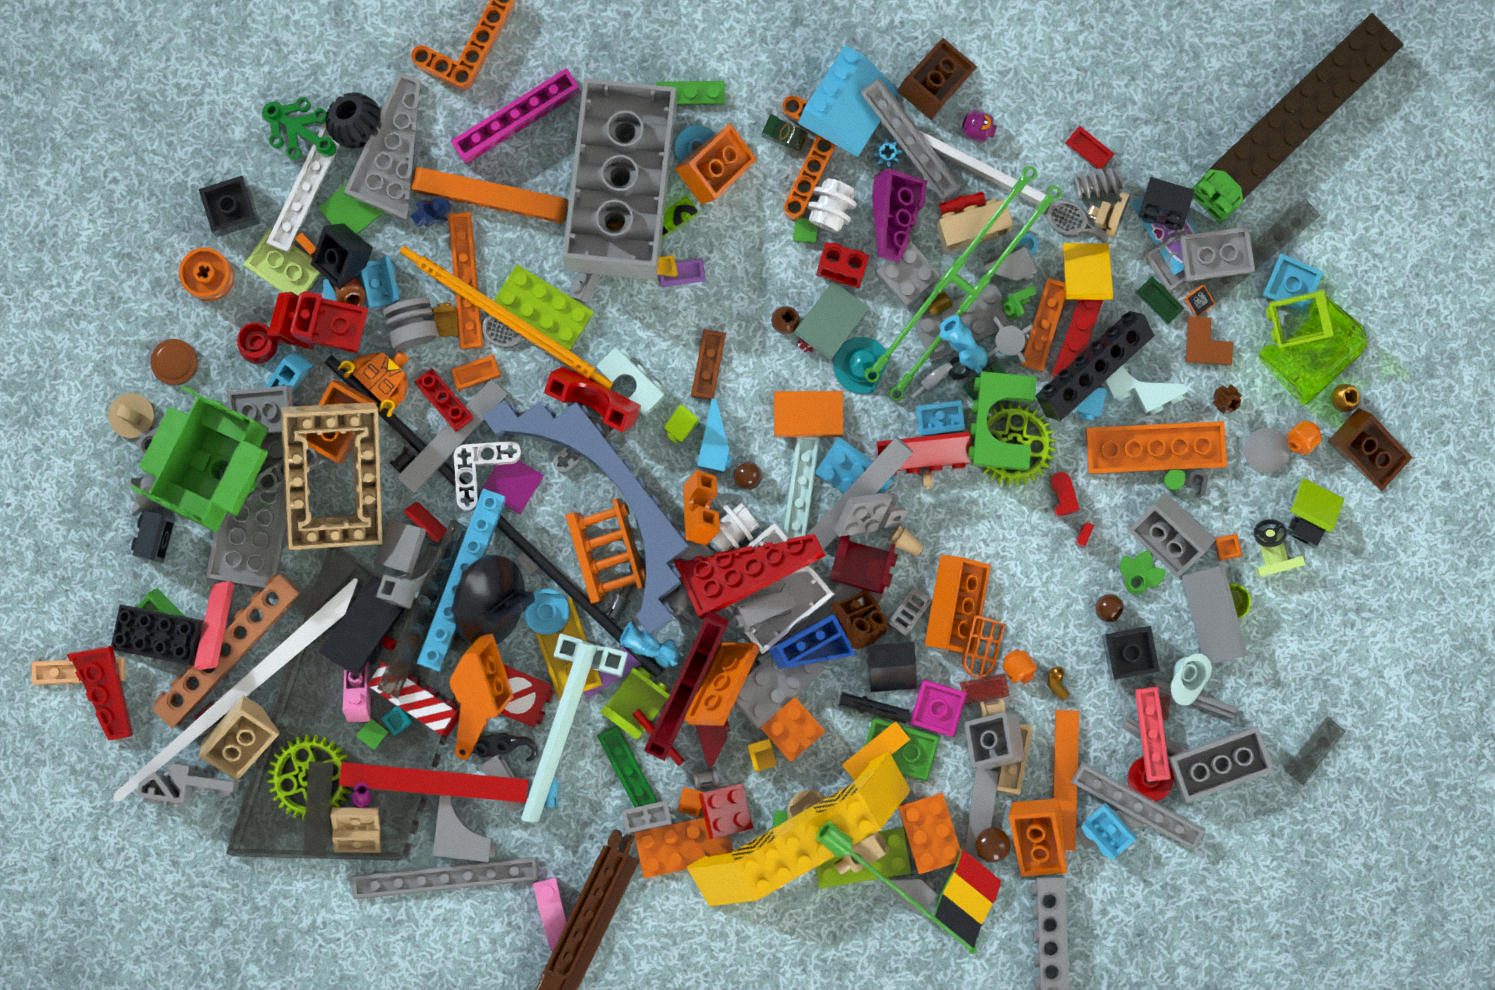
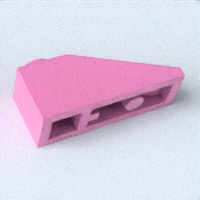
M558 877L533 883L550 951L554 950L567 923Z

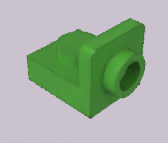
M1030 286L1001 300L1003 309L1010 321L1025 314L1022 306L1031 302L1029 298L1037 294L1034 286Z

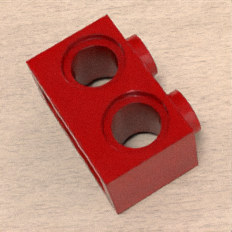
M826 242L816 276L860 289L870 255L858 249L851 250L845 248L838 243ZM828 258H833L836 262H831ZM850 265H856L859 268L855 269L852 268Z

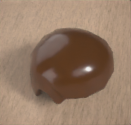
M992 827L984 829L978 835L976 840L977 854L987 863L1000 862L1009 854L1011 844L1008 835L1003 830Z

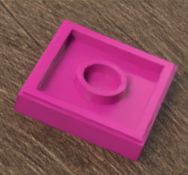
M923 679L910 724L955 737L968 693Z

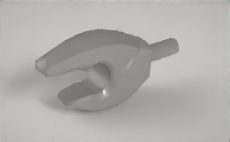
M948 362L932 371L921 382L922 387L911 395L913 400L926 390L929 393L937 388L949 375L952 365Z

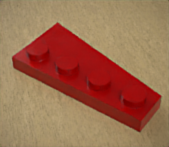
M113 645L66 654L77 670L75 673L87 691L86 696L89 702L92 701L97 711L95 714L107 739L114 740L132 736L133 732Z

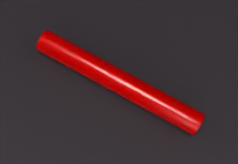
M638 708L632 715L651 735L655 726ZM672 746L668 756L679 766L685 760Z

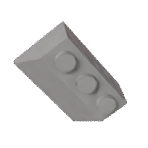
M1166 492L1128 529L1177 578L1194 564L1216 540Z

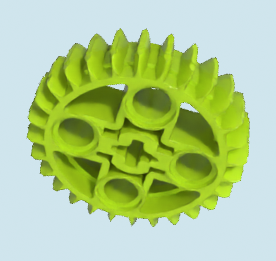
M1008 402L1007 409L1002 404H999L998 412L992 407L990 409L992 415L987 414L988 429L995 421L1006 417L1004 431L989 430L998 441L1007 443L1015 439V443L1019 445L1030 446L1032 442H1038L1042 446L1040 453L1030 452V458L1038 459V461L1027 471L1020 472L1021 470H1016L1014 473H1009L1005 469L985 467L982 474L989 471L991 473L989 480L996 476L998 477L997 484H1000L1004 479L1006 480L1007 487H1009L1011 481H1014L1015 487H1018L1020 480L1023 481L1024 485H1027L1028 477L1032 481H1036L1035 473L1042 476L1044 472L1041 467L1045 469L1050 467L1045 461H1052L1054 457L1049 455V452L1056 451V448L1050 447V444L1056 442V439L1049 438L1054 433V430L1047 431L1046 428L1050 422L1043 424L1042 420L1045 415L1037 417L1038 409L1029 412L1030 405L1028 404L1024 409H1021L1020 402L1017 403L1015 408H1013L1011 402ZM1011 417H1020L1022 426L1017 428L1012 426L1010 422ZM1028 420L1036 426L1041 437L1026 435ZM1008 431L1013 432L1009 434L1006 438H1002L1008 434Z
M305 735L304 742H302V739L298 736L296 737L297 744H294L291 740L287 741L289 748L281 746L280 749L283 754L275 753L274 756L278 761L270 762V765L275 767V769L267 772L273 775V779L268 780L267 783L274 784V787L269 792L277 793L273 801L281 800L282 802L278 807L283 808L287 806L286 814L295 811L294 818H298L300 813H302L303 820H307L309 814H311L312 820H317V814L319 813L320 817L324 819L326 817L325 811L331 814L333 806L342 808L339 800L347 802V798L343 794L352 792L346 788L347 786H338L336 793L330 799L326 784L340 779L341 762H344L349 756L348 754L340 755L343 750L342 747L334 749L335 741L328 745L327 737H323L321 742H319L318 735H314L313 741H311L309 735ZM313 748L327 752L333 759L319 763ZM302 749H306L309 753V758L305 762L300 761L298 758V754ZM292 756L296 771L282 776L283 767ZM332 763L338 767V774L334 777L330 776L327 771L328 766ZM308 772L316 775L313 783L306 781V777L309 776ZM288 778L294 782V787L290 792L286 791L283 787L284 781ZM303 792L308 807L293 802L288 796ZM316 793H320L323 797V803L319 807L314 805L312 801Z

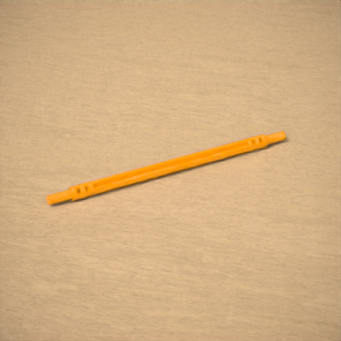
M405 245L400 249L399 253L417 264V268L587 379L591 378L608 389H611L614 382L612 383L608 378L597 372L594 366L426 256L421 257Z

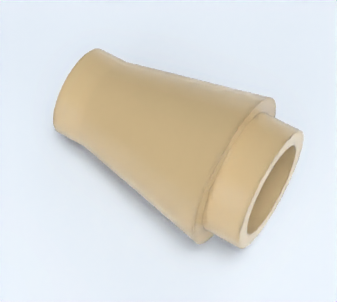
M899 525L888 539L892 544H896V548L911 553L915 557L920 554L924 547L906 527L902 528Z

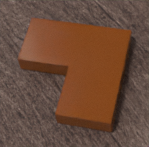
M1188 316L1185 363L1232 365L1233 342L1210 340V317Z

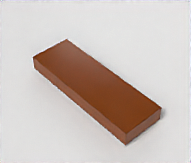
M708 329L703 330L691 397L706 400L714 399L726 333Z

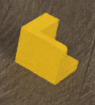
M770 739L747 745L755 772L777 765Z

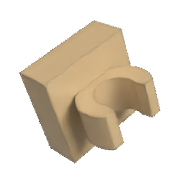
M1103 201L1100 208L1091 205L1087 214L1091 215L1090 218L1095 219L1098 228L1107 231L1114 207L1111 203Z

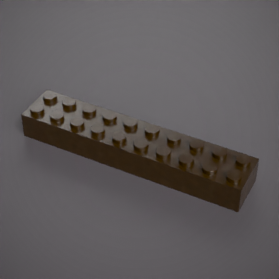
M1371 13L1212 165L1209 170L1225 171L1241 187L1244 200L1388 62L1404 44Z

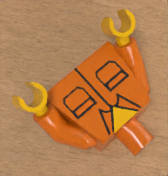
M401 350L391 359L383 352L380 354L374 352L359 356L351 361H343L338 370L341 368L348 370L344 374V378H348L354 372L353 375L382 402L379 411L383 408L389 409L388 417L392 416L394 408L406 397L408 376L401 368L409 358Z

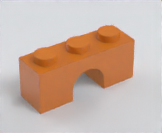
M696 470L683 485L686 540L706 546L720 531L719 512L709 509L712 500L718 494L717 476Z

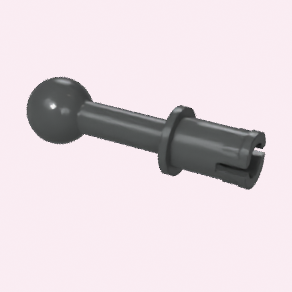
M640 558L642 569H646V561ZM630 563V564H629V569H630L631 572H630L629 575H632V574H634V573H633V570H632V567H631V563ZM634 584L622 587L619 595L614 593L615 598L606 612L607 616L617 621L620 620L627 603L631 602L627 598Z

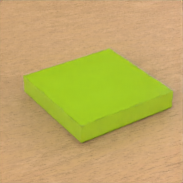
M1303 477L1298 486L1290 512L1332 532L1336 526L1345 498Z

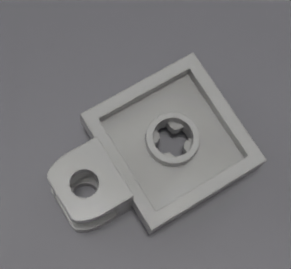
M888 492L850 497L835 527V532L839 537L866 532L871 533L877 531L880 524L884 528L894 527L903 522L907 510L904 507L894 508L899 498L896 494H889Z

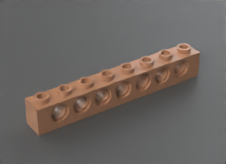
M272 575L265 583L267 587L262 592H256L249 600L251 604L246 609L242 608L233 617L235 621L230 626L226 625L222 646L224 643L229 644L231 652L228 656L224 655L221 646L218 665L212 673L207 669L199 671L194 666L188 665L186 667L188 671L183 677L179 675L170 684L172 688L168 693L163 692L155 700L156 705L152 710L171 728H177L303 594L286 575ZM272 592L278 595V602L275 605H272L269 601V596ZM256 609H259L263 615L260 622L255 621L253 618V613ZM240 626H243L247 631L244 639H241L237 633ZM193 677L199 680V687L197 689L191 687L190 681ZM177 694L183 697V704L181 706L175 703V696Z

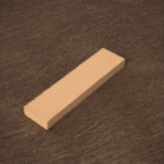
M116 658L120 680L126 681L125 658ZM72 661L31 662L32 685L82 683L75 673L77 670Z

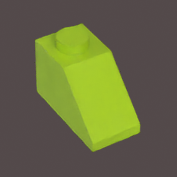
M680 404L664 426V430L667 432L665 436L674 444L677 441L683 444L699 425V418Z

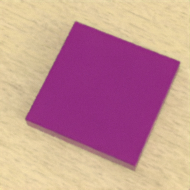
M521 461L513 464L496 465L481 492L483 489L505 496L506 502L504 506L521 515L544 475Z

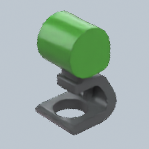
M1171 470L1164 476L1163 485L1169 491H1176L1184 485L1187 488H1191L1194 481L1200 479V489L1197 498H1200L1206 493L1208 476L1202 470L1193 471L1188 477H1186L1183 471Z

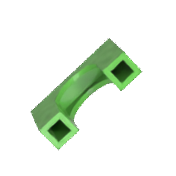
M982 371L979 377H975L974 391H978L977 400H973L972 414H976L975 423H971L970 437H974L973 446H969L968 460H972V466L1021 471L1029 469L1031 446L998 441L992 436L987 427V414L989 409L1000 401L1033 402L1035 400L1037 377Z

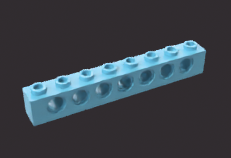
M483 489L418 659L417 664L438 673H441L457 632L451 612L456 588L461 579L462 572L468 569L476 560L486 555L506 502V498L503 495Z

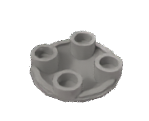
M1260 428L1252 432L1247 437L1244 445V455L1248 464L1255 471L1271 473L1281 469L1287 462L1290 454L1286 437L1280 431L1273 428Z

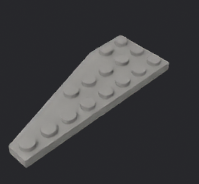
M282 433L269 434L267 440L263 443L261 449L267 451L268 456L259 474L283 460ZM272 476L266 477L263 481L265 488H270L274 484ZM257 485L256 489L248 494L238 516L227 512L218 532L214 531L205 578L266 588V581L272 575H278L286 534L284 487L275 493H266Z

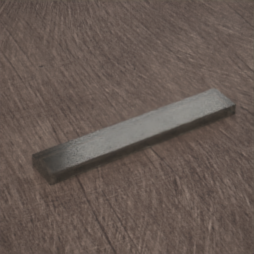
M1307 199L1298 204L1251 244L1255 270L1321 216ZM1251 273L1208 279L1203 285L1208 290L1213 301L1217 303Z

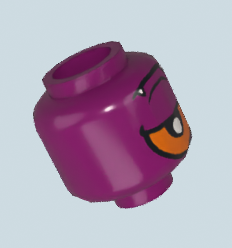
M973 110L970 114L967 113L965 115L961 130L964 131L966 138L984 143L989 137H994L997 125L994 124V118L991 114Z

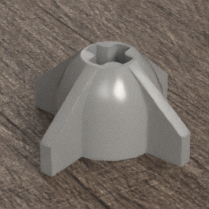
M998 316L995 317L994 321L1000 328L995 338L997 348L989 352L988 356L991 357L1000 351L1007 356L1017 354L1022 363L1027 361L1023 350L1027 344L1026 333L1034 328L1033 324L1022 329L1016 325L1006 326Z
M156 477L131 478L128 481L129 487L133 485L149 493ZM135 492L136 502L132 508V515L136 516L142 509L156 510L162 506L147 498L146 494L143 493L141 495Z

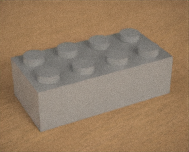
M1257 726L1245 728L1168 756L1180 798L1184 802L1192 801L1274 771Z

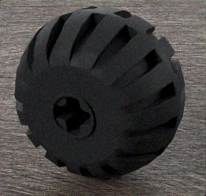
M352 92L344 94L343 97L339 96L327 110L326 128L330 137L346 148L364 147L371 134L373 136L378 134L377 126L381 128L380 108L373 99L362 93Z

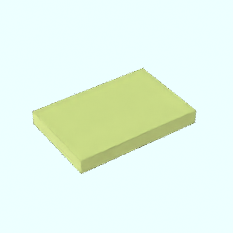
M269 228L243 265L282 293L293 292L299 296L301 292H309L321 276V273L310 265L312 257L294 244L289 253L268 245L266 242L272 232V229Z

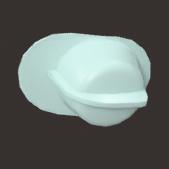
M1195 653L1176 662L1171 682V694L1176 703L1189 705L1199 696L1211 676L1212 666L1207 656Z

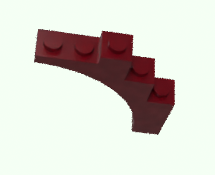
M707 612L678 679L649 737L644 752L663 761L666 760L730 620L713 612Z

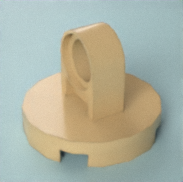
M135 393L123 394L116 398L110 406L108 414L109 423L113 430L120 436L129 439L139 438L138 436L144 431L151 430L156 418L151 402L144 396Z

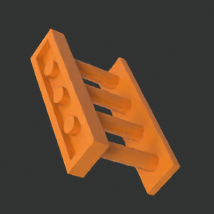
M613 499L614 508L590 516H581L580 512L565 515L591 604L606 601L604 596L606 592L636 583L638 589L645 588L646 569H642L639 553L628 519V515H630L627 503L623 502V499ZM617 517L621 530L593 539L587 537L585 531L587 526ZM624 539L627 552L600 561L594 560L592 551L595 547ZM630 561L634 574L607 583L600 582L598 575L600 570Z

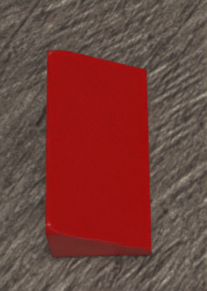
M419 502L413 503L404 510V514L419 528L425 529L426 534L435 543L440 544L450 533Z

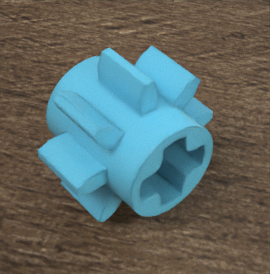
M885 139L882 146L876 144V149L879 152L874 153L873 158H879L878 166H881L883 163L890 169L892 162L895 164L899 163L895 156L901 155L902 151L896 150L897 142L890 144ZM888 149L889 153H892L890 158H886L884 150Z

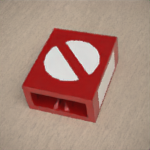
M504 665L514 697L500 714L533 728L536 727V724L541 725L546 712L542 711L546 702L550 704L555 692L552 690L553 685Z

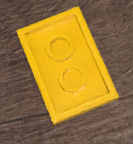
M1063 243L1066 299L1112 300L1113 286L1109 243Z

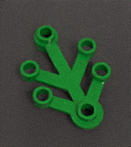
M300 97L296 100V103L283 106L276 101L269 102L264 106L262 117L266 122L270 123L271 128L269 143L275 149L283 147L284 139L280 134L281 123L287 129L289 146L286 149V154L291 160H298L302 155L298 145L297 134L316 145L317 151L323 157H331L337 149L334 141L329 137L321 138L304 127L314 123H325L328 114L323 108H317L313 114L291 119L287 116V114L297 111L308 112L311 108V103L306 97ZM303 102H306V106L300 107ZM276 109L275 113L270 115L271 110ZM324 113V116L318 119V115ZM275 139H280L277 144H273ZM328 143L326 148H322L323 144ZM293 150H297L295 155H291Z

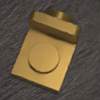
M451 303L437 304L438 307H433L432 312L439 333L438 338L459 336L457 308L451 306Z

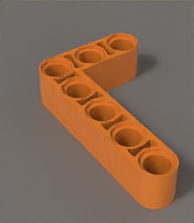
M499 0L489 1L457 62L426 46L419 45L411 52V59L414 65L419 70L459 90L470 89L512 12L516 1L509 0L506 3H501ZM493 14L500 16L496 23L488 21L489 17ZM482 34L490 36L489 40L485 43L478 41L479 36ZM420 54L428 55V59L425 62L417 61V57ZM471 54L479 55V59L474 63L467 61ZM440 64L448 65V69L445 72L437 71V67ZM461 74L469 76L468 80L464 83L457 81L458 76Z
M794 95L786 97L782 104L783 115L798 124L808 101ZM794 103L799 109L792 113L786 109L787 105ZM817 135L786 199L784 212L790 220H796L804 215L814 194L813 191L818 186L837 146ZM821 143H827L830 149L827 152H821L817 146ZM811 163H817L820 166V170L813 173L809 171L808 166ZM806 183L811 189L807 193H802L799 191L798 186ZM798 204L801 210L798 213H791L788 210L789 205Z

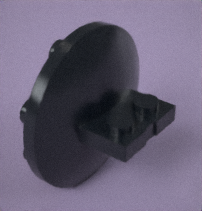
M487 555L476 560L468 569L462 572L455 591L451 612L457 631L466 642L473 645L480 636L493 634L496 644H499L514 630L522 612L536 600L534 593L525 591L522 573L512 560L499 555Z

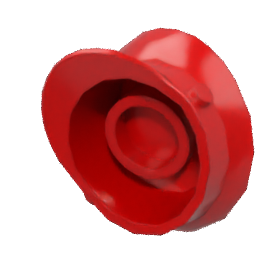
M252 322L241 328L238 334L237 346L241 356L248 362L262 364L269 361L276 354L278 342L268 340L269 326Z

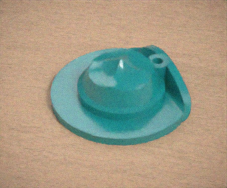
M856 337L845 342L834 358V373L838 382L845 389L853 393H873L885 366L879 372V378L876 382H869L865 378L864 372L867 368L872 367L882 354H885L886 349L878 341L868 337ZM871 371L868 374V378H873L875 376L874 371Z

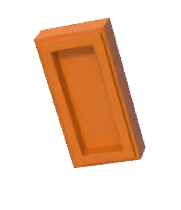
M494 354L450 369L457 391L501 377Z

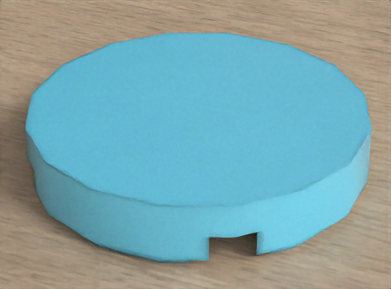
M540 589L534 592L536 601L523 611L524 619L528 626L536 633L543 635L555 634L562 630L567 624L570 615L569 604L565 597L552 589Z

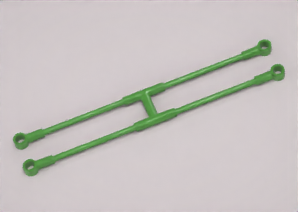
M1025 166L1023 168L1022 176L1013 186L1012 192L965 252L961 256L959 255L953 265L947 270L934 287L935 290L885 354H882L872 367L865 370L864 376L869 382H876L878 380L879 372L889 361L890 355L937 295L942 293L951 281L968 294L960 304L959 310L955 315L961 316L963 312L969 309L988 285L989 281H991L990 278L1040 214L1044 213L1054 200H1058L1061 197L1062 191L1059 187L1051 185L1047 188V195L1036 207L1035 213L988 273L983 275L973 287L957 273L965 264L966 258L1013 198L1020 194L1029 181L1037 177V170L1034 167ZM1032 169V170H1033L1032 176H1031V177H1027V176H1026V172H1027L1028 170ZM1053 189H1057V194L1055 196H1051V191ZM939 335L911 371L906 373L897 386L890 388L889 396L894 401H899L903 398L904 390L914 379L913 376L941 342L942 338ZM871 371H874L875 376L873 378H868V374ZM895 390H900V394L897 397H894L893 392Z

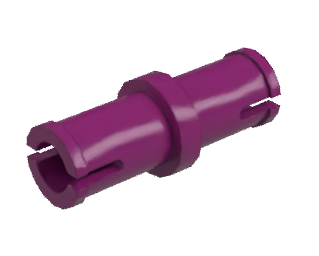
M359 783L354 788L355 792L353 793L352 801L355 808H369L371 794L368 790L369 786L365 783Z

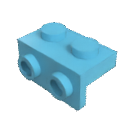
M389 256L381 260L368 261L366 268L359 273L360 283L366 294L365 305L368 309L390 306L399 301L400 288L395 282V267L390 261Z
M961 400L915 406L918 433L920 435L933 436L945 432L952 434L961 433V430H966Z
M1106 802L1086 818L1081 826L1085 836L1093 840L1099 846L1101 853L1112 861L1137 839L1133 831Z

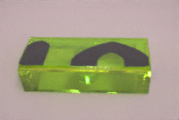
M687 196L665 210L662 240L700 215Z

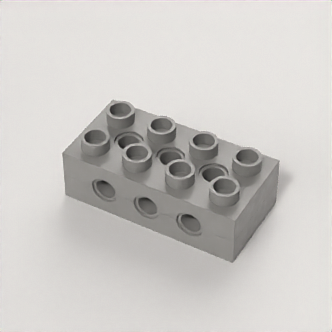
M584 78L563 248V261L566 271L657 280L677 110L676 87ZM623 133L634 135L633 139L629 142L624 143L618 139ZM618 177L629 179V182L623 187L615 186L612 183ZM613 221L624 223L623 228L615 232L609 230L607 226Z

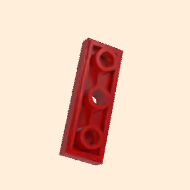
M433 368L414 381L419 390L455 432L474 419L472 414Z

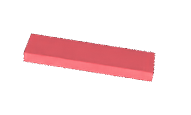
M231 581L213 584L211 587L194 665L199 671L214 668L218 665L235 585Z
M1158 686L1134 689L1146 780L1151 782L1171 779Z

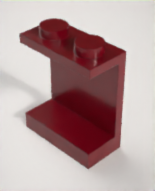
M850 535L840 536L829 580L883 595L885 586L890 588L893 574L889 573L890 566L895 567L898 554L894 553L896 544L891 543L889 551L849 541Z

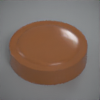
M168 339L156 346L151 355L150 364L154 375L160 381L168 385H182L195 375L198 367V358L195 350L188 343L179 339Z

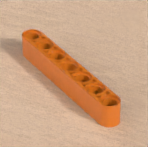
M420 167L415 168L410 189L419 194L423 192L422 194L444 196L448 200L462 203L467 201V204L486 208L489 206L490 209L504 212L511 210V213L528 217L534 215L533 218L552 222L556 220V223H564L569 202L568 199Z

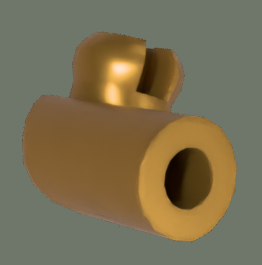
M1056 666L1049 671L1048 687L1061 701H1064L1070 695L1062 685L1065 670L1061 666Z

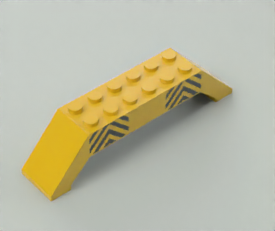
M887 751L868 762L869 765L852 784L737 850L711 857L706 855L687 866L689 873L708 905L717 906L758 901L836 856L816 840L817 832L828 821L833 822L853 839V845L881 830L911 791L890 752Z

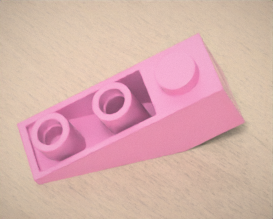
M368 661L358 677L344 669L343 712L347 723L368 722L371 719V688L367 686L370 682V661Z

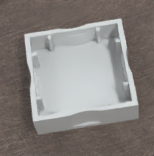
M774 523L748 546L755 548L764 546V543L773 542V544L786 542L790 538L777 523ZM811 564L725 608L733 613L737 606L740 605L741 607L743 604L774 591H780L784 584L787 586L796 604V608L791 609L792 613L745 633L753 643L760 647L759 651L762 654L767 653L769 648L779 643L836 595Z

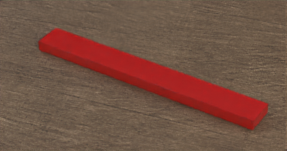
M341 762L339 786L355 787L359 783H365L370 789L526 803L529 779Z

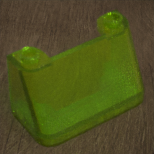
M1328 296V305L1335 330L1334 336L1279 348L1275 344L1267 345L1258 355L1260 362L1302 405H1307L1359 358L1368 346L1364 326ZM1316 300L1310 305V319L1289 338L1323 330Z

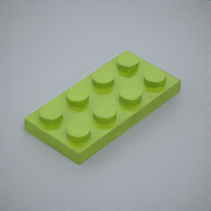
M516 264L493 300L569 351H571L594 314V311L518 264Z
M904 827L879 831L890 849L886 855L870 865L886 878L911 874ZM837 856L816 867L819 889L880 879L866 867L856 873L850 869L841 875L834 862L842 857Z

